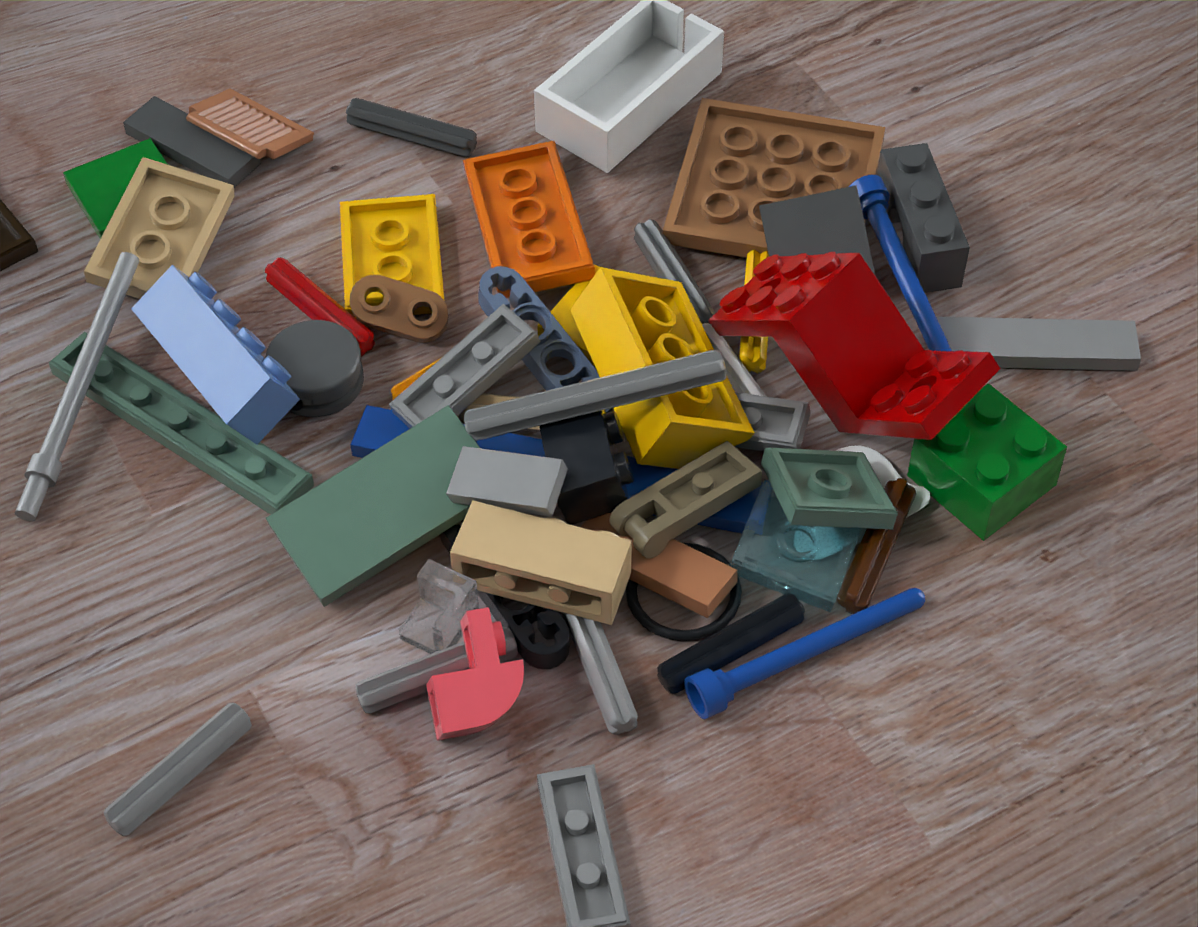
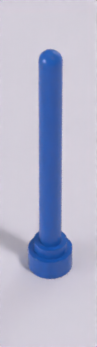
M866 175L855 180L849 187L857 185L863 218L869 220L928 349L932 351H952L888 216L887 209L889 207L890 195L882 178L878 175Z
M910 588L725 673L721 669L712 671L709 668L686 677L684 681L689 702L700 718L708 719L725 711L728 702L734 700V693L921 608L925 603V595L918 588Z

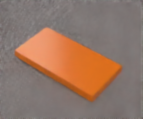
M555 141L463 160L467 182L491 268L502 266L514 269L523 277L534 292L589 281L594 277L595 267ZM496 287L497 293H502L506 298L510 297V289L500 291Z

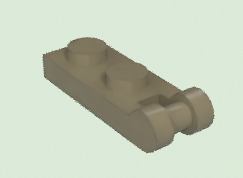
M726 441L619 504L610 516V525L622 536H631L634 548L645 558H654L665 549L668 541L761 486L762 470L731 443ZM653 514L657 516L656 519L649 523L645 521L646 518Z

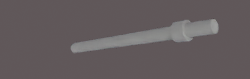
M122 252L118 258L40 452L32 455L24 475L28 481L15 510V515L23 520L35 521L48 488L54 487L63 467L59 461L139 264V258L132 253Z

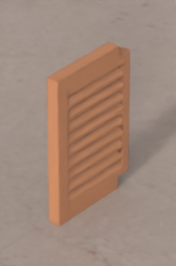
M231 88L189 106V114L186 117L188 122L257 159L267 156L274 160L313 141L314 132Z

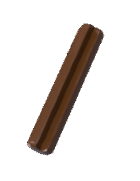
M898 478L896 481L887 482L884 490L898 513L893 529H866L836 597L837 603L850 614H855L868 608L915 499L916 490L911 485H908L906 479Z

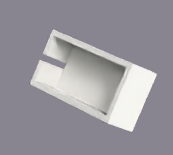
M667 0L640 1L534 90L535 131L549 140L555 141L556 144L604 172H610L722 73L724 31L691 13L685 18L684 52H682L684 9Z

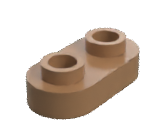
M381 275L365 276L357 281L351 290L350 306L352 313L366 327L419 343H428L438 339L447 328V305L442 297L433 291ZM379 292L384 296V300L378 306H370L365 302L368 294ZM428 307L432 311V316L428 320L419 321L413 316L417 308Z

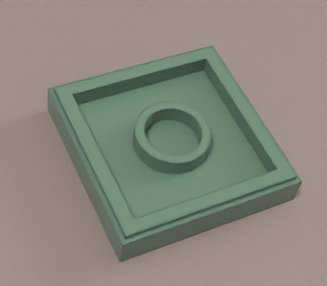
M765 448L761 465L790 525L893 529L898 513L863 452Z

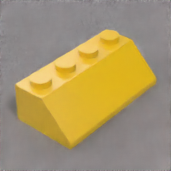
M600 267L570 309L599 377L714 350L682 282ZM727 375L726 379L721 382L614 407V411L619 418L636 461L641 465L680 469L726 441L736 446L748 441L755 433Z

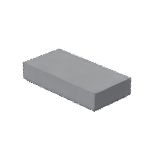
M463 446L446 494L452 503L471 505L472 500L521 513L552 517L568 468L562 459Z

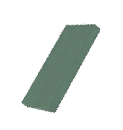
M449 405L266 517L270 528L323 607L465 519L470 505L452 503L446 492L462 447H480L473 437L466 432L465 426Z

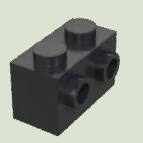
M605 410L539 426L545 457L562 459L568 468L557 504L569 525L611 513L619 504L629 499L626 485L633 483L634 477L626 453L624 451L618 453L617 443L624 442L625 439L615 411L606 413Z

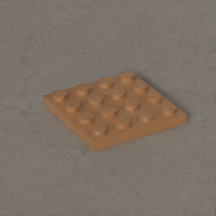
M702 98L665 220L663 234L675 246L746 258L747 254L754 249L759 253L768 251L759 205L846 188L863 176L876 175L886 127Z

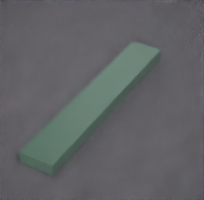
M83 332L49 362L52 374L65 383L69 381L88 333ZM107 345L105 346L87 390V397L270 515L307 493L314 486L312 474L263 443L255 444L228 426L220 416Z

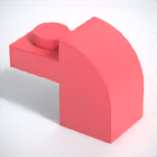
M489 607L466 611L460 621L469 669L431 676L426 684L437 741L475 734L491 727L511 708L520 693L524 678L523 659L500 663L499 656L506 655L505 635L501 622H492Z

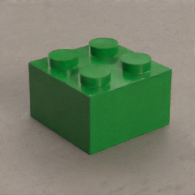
M988 383L932 440L914 439L907 476L918 486L926 488L932 498L984 541L1057 485L1067 446Z

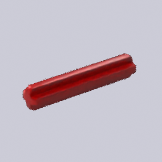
M278 257L273 263L267 264L265 268L267 282L312 320L334 322L348 329L358 341L361 357L367 351L373 349L375 345L373 340L374 333L288 260Z

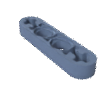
M497 266L487 270L482 275L479 282L478 303L488 317L502 304H505L509 309L511 304L514 308L512 311L523 321L534 320L542 325L544 332L539 336L541 342L521 360L546 391L576 384L580 380L584 382L600 378L595 367L518 272L508 267ZM493 287H497L500 291L510 289L509 301L502 293L492 295ZM563 357L572 363L574 369L566 375H556L548 370L545 363L550 358ZM612 408L606 409V413L611 412Z

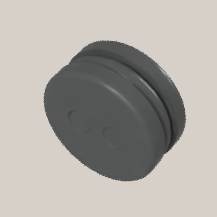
M325 320L302 321L282 330L268 346L265 358L268 355L271 356L289 372L292 377L286 383L300 398L289 411L291 413L305 417H322L337 413L349 406L362 389L364 372L358 341L348 329L337 323Z

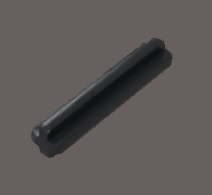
M786 593L659 664L657 667V677L661 685L669 694H676L685 689L684 681L686 677L706 668L716 671L802 623L805 613L804 606L793 593Z

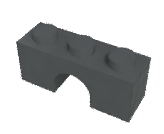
M922 143L881 149L877 175L882 178L890 195L887 213L892 223L901 222L903 247L924 292L928 293L962 287L970 246L928 144Z

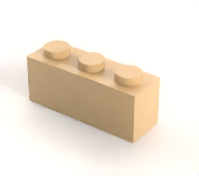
M472 500L450 551L453 584L612 625L631 574L632 540L621 538L609 531H593L566 524L557 518H541Z

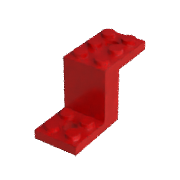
M828 252L818 255L801 253L796 256H779L775 254L769 256L754 268L753 273L755 276L746 285L732 290L722 298L719 303L721 308L708 320L719 336L773 337L837 430L844 433L932 440L1001 369L990 352L924 350L860 252L838 254Z

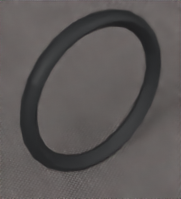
M683 543L733 567L724 556L711 548L699 544ZM737 575V583L730 591L729 603L718 619L698 629H672L660 625L642 609L637 595L638 583L629 579L626 585L627 603L636 620L650 632L669 640L692 641L711 636L729 624L735 617L741 603L742 589Z

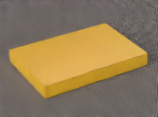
M435 194L340 202L345 309L353 315L350 306V293L353 286L361 278L369 275H381L437 293L444 300ZM372 292L368 294L365 302L370 306H378L383 302L384 296L379 292ZM423 306L417 308L413 315L432 314V311L428 307Z

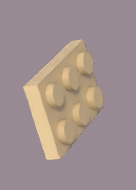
M143 157L84 270L86 282L107 288L122 252L132 253L139 258V264L126 295L141 299L171 265L178 268L188 277L194 272L198 273L235 197L234 185Z

